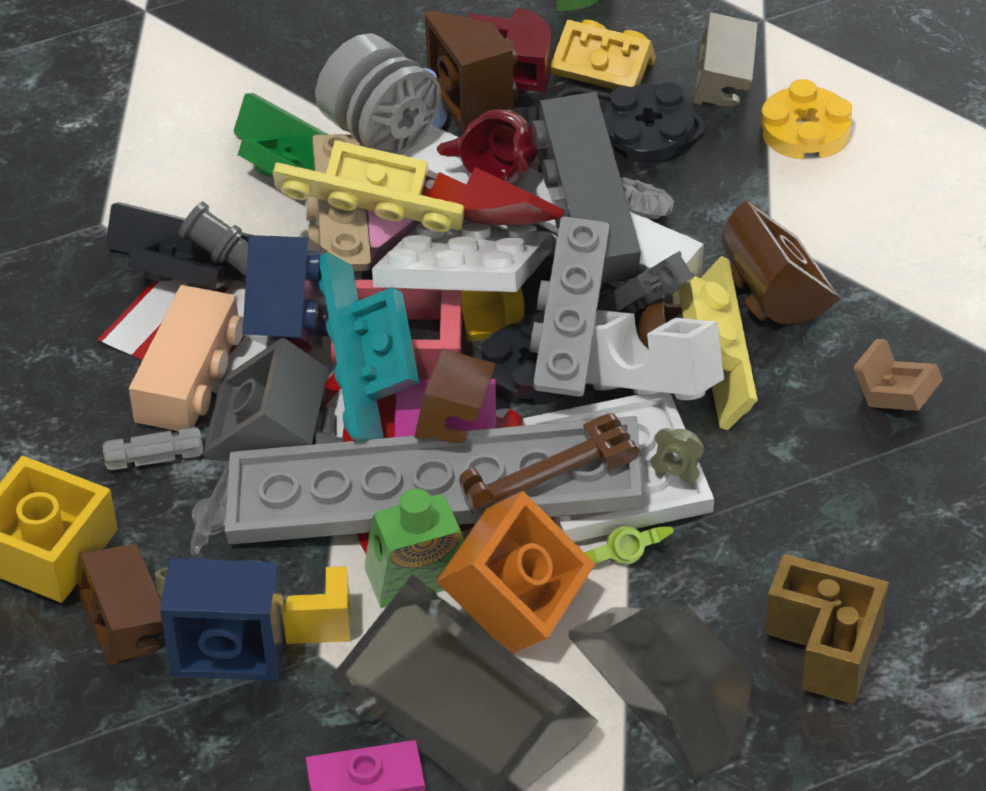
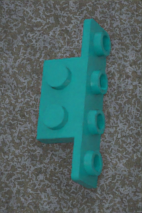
M327 252L320 255L321 277L318 282L320 290L326 299L329 316L326 328L334 344L337 364L335 365L334 373L343 395L345 407L342 415L343 424L350 437L355 441L362 442L370 439H382L383 432L377 400L420 384L403 293L391 287L359 300L352 266Z

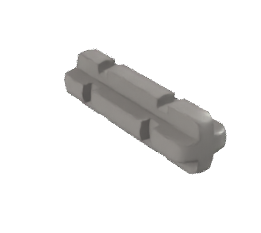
M197 427L178 429V435H171V431L134 436L131 437V442L124 443L123 438L106 441L103 443L105 465L108 470L114 471L128 468L127 463L135 462V467L175 461V455L181 454L183 459L200 457L203 454L201 432Z

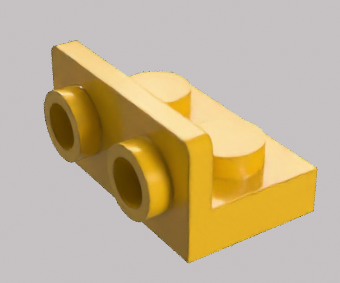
M567 20L550 68L554 75L615 90L622 86L632 87L640 85L646 66L654 65L656 55L651 40H648L646 36L639 32L625 30L623 33L608 30L602 24L592 20H583L582 23Z

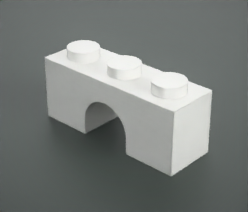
M596 311L586 383L593 384L594 389L612 390L621 387L633 389L634 393L638 395H652L664 392L673 393L680 400H693L703 397L707 389L724 380L718 322L674 318L647 334L648 349L637 335L634 314Z

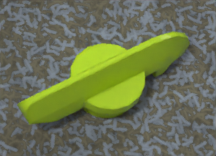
M630 526L618 527L610 533L606 545L584 553L594 563L612 558L616 563L623 565L633 564L643 555L645 546L660 542L672 534L674 529L673 527H657L640 533L637 529Z

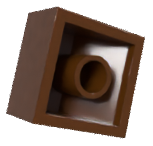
M434 10L424 13L427 69L435 72L436 80L440 85L444 106L464 133L468 125L484 112L492 109L510 110L514 108V100L518 97L517 86L513 78V65L517 64V54L512 41L509 38L504 39L493 23Z

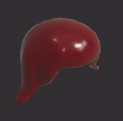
M492 109L482 113L468 125L462 136L454 140L442 142L437 146V151L441 156L458 157L470 175L474 167L510 184L515 183L528 172L537 156V149L533 141L530 125L520 114L507 109Z

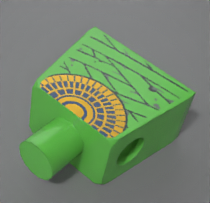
M410 489L401 495L398 506L377 511L372 516L365 559V571L380 608L445 591L436 581L464 542L446 496L440 494L430 496L423 489Z

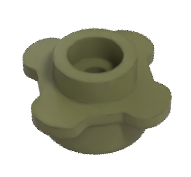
M660 429L655 435V441L658 446L656 454L650 460L652 468L660 474L677 475L683 482H694L700 475L697 463L704 453L702 442L694 433L685 429ZM673 453L677 454L681 459L675 457Z

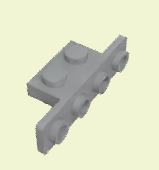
M562 217L560 219L551 280H541L537 310L545 311L544 322H534L530 352L538 353L533 384L534 389L537 391L578 397L584 394L609 234V224L606 222L572 217Z

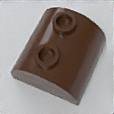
M747 200L732 213L723 229L722 246L731 260L730 267L734 284L742 290L747 286L750 288L752 293L744 301L760 320L765 321L769 317L773 321L782 324L802 323L821 315L841 299L798 236Z

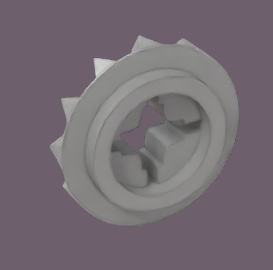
M621 178L630 212L647 219H658L660 216L671 214L674 200L665 190L655 188L653 184L642 183L639 180Z

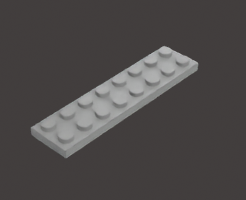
M637 416L618 417L621 426L629 433L630 440H633L640 449ZM591 420L465 431L468 433L467 440L459 444L448 443L425 436L424 440L414 438V436L370 439L362 442L348 441L230 452L225 519L226 538L228 544L367 533L370 532L372 516L377 511L398 506L401 495L405 491L415 488L427 491L430 496L438 494L446 496L458 525L477 523L487 508L474 514L468 509L459 482V477L465 470L475 468L480 473L484 483H492L587 441L583 424ZM640 454L632 462L609 472L598 458L524 492L549 517L643 509Z

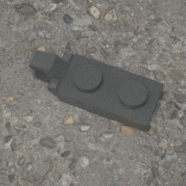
M678 251L599 300L597 310L635 314L668 293L672 295L684 288L695 275L693 272H690L681 257L682 253Z

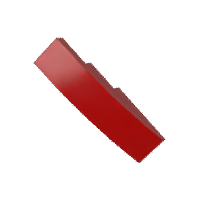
M474 167L467 184L439 172L432 188L423 186L421 194L422 196L461 204L464 206V221L485 225H528L561 219L565 211L530 192Z

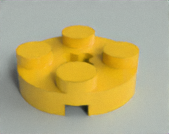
M795 80L790 84V88L776 92L764 103L761 115L763 138L766 144L774 151L790 158L804 159V152H819V158L829 157L843 149L850 139L853 106L848 100L842 99L839 95L829 90L817 87L810 80ZM808 120L807 122H804L802 124L798 123V121Z

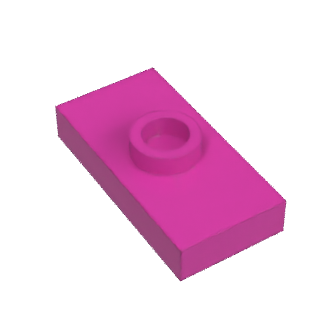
M416 740L306 757L310 791H425Z

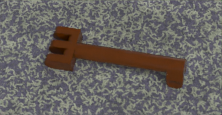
M607 413L583 424L587 441L489 484L483 482V478L475 468L465 470L460 475L459 482L467 507L474 514L521 491H526L598 458L609 472L635 460L640 454V449L633 440H630L629 433L621 426L618 417L614 413Z

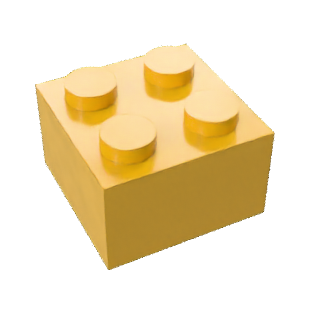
M21 456L0 482V578L63 603L77 584L80 553L104 549L118 531L111 489Z

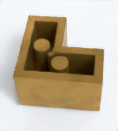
M783 555L768 593L765 634L807 646L805 650L802 690L855 704L884 623L889 582L791 555Z

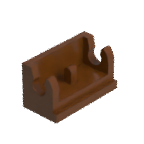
M442 349L424 394L414 438L424 440L425 436L453 444L465 442L468 433L461 429H451L447 425L446 419L450 416H457L462 420L477 421L496 363Z
M137 544L80 553L77 592L107 666L118 665V662L121 660L142 657L159 650L160 646L156 638L137 641L144 635H154L164 631L160 613L161 599Z

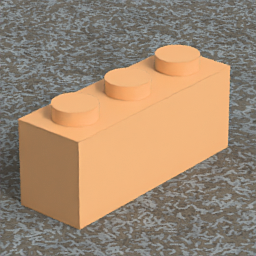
M180 285L129 387L135 423L178 431V429L194 427L199 415L207 413L216 379H223L227 369L228 354L233 345H239L243 336V317L238 316L236 295Z

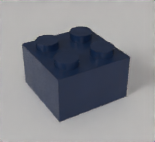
M249 235L242 335L265 346H270L283 337L297 347L322 348L323 336H329L326 328L329 316L327 307H325L326 299L320 290L318 282L321 277L319 260L320 255L329 251L308 237Z
M170 558L160 613L171 676L279 681L285 643V628L278 562Z

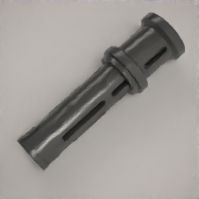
M203 201L200 202L182 223L178 236L183 240L190 238L211 254L210 259L216 264L220 263L223 265L227 262L246 276L248 242L243 239L244 233H242V229L237 225L230 227L209 212L208 204Z

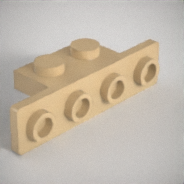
M351 134L313 136L315 171L326 174L335 140L359 146L360 143ZM309 197L305 200L306 221L315 220V225H308V238L329 251L332 255L349 263L353 271H368L371 267L366 209L356 207L355 210L346 211L331 206L327 200Z

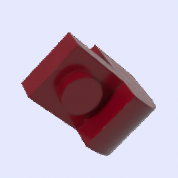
M515 8L512 19L468 14L467 18L493 23L504 39L509 38L512 41L517 54V64L513 65V78L517 89L546 92L551 76V30L546 21L539 15L521 8Z

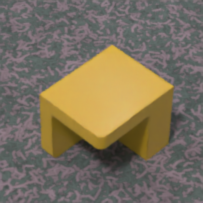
M521 287L517 292L462 290V317L466 339L468 341L486 340L499 329L520 322L524 317V298Z
M347 566L326 567V594L292 595L287 597L286 603L283 604L286 644L351 642V599Z

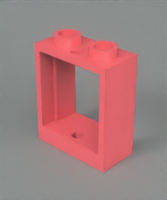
M355 280L359 300L389 289L373 287V280ZM395 288L403 293L408 320H441L440 340H411L419 380H430L442 349L461 354L462 290ZM331 341L332 363H337L334 344Z

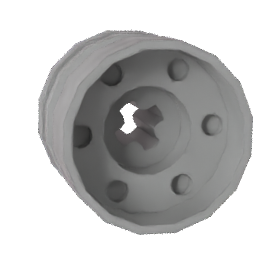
M372 33L357 35L343 43L327 60L319 74L315 89L316 105L327 119L340 129L349 132L358 143L364 144L365 147L398 155L412 148L427 133L436 118L441 102L440 85L435 76L421 68L415 61L406 58L399 49L384 38Z

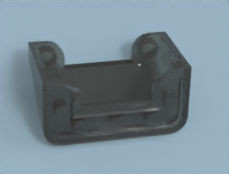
M414 574L410 576L330 677L346 690L340 698L344 704L365 720L373 712L408 741L416 740L419 750L462 785L459 791H526L581 744L599 723L594 716L569 694L528 666L470 621L454 606H451L439 597L432 588Z

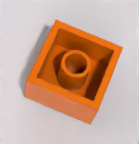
M521 491L485 510L436 582L511 655L548 639L596 564L524 491Z

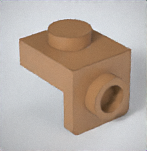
M876 339L854 366L857 380L869 407L919 411L943 380L937 364L895 361L889 344L885 339Z

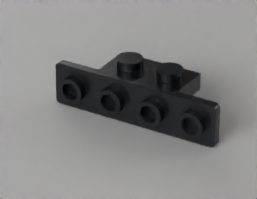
M116 202L111 205L106 246L109 249L129 253L128 267L145 271L144 276L146 278L156 281H171L174 278L188 282L187 286L216 291L217 288L233 280L246 283V276L227 262L223 265L220 263L216 264L210 259L211 254L190 238L183 240L178 236V231L186 218L122 202ZM244 233L243 239L249 242V235L252 234Z

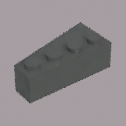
M597 92L541 100L539 120L532 121V133L537 149V158L552 203L565 210L562 217L600 221L609 224L601 284L635 278L638 276L641 250ZM560 219L555 220L557 229H559Z

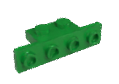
M246 93L244 95L234 127V134L242 138L237 155L254 164L253 169L256 172L268 177H273L275 163L315 171L313 136L329 135L255 93Z

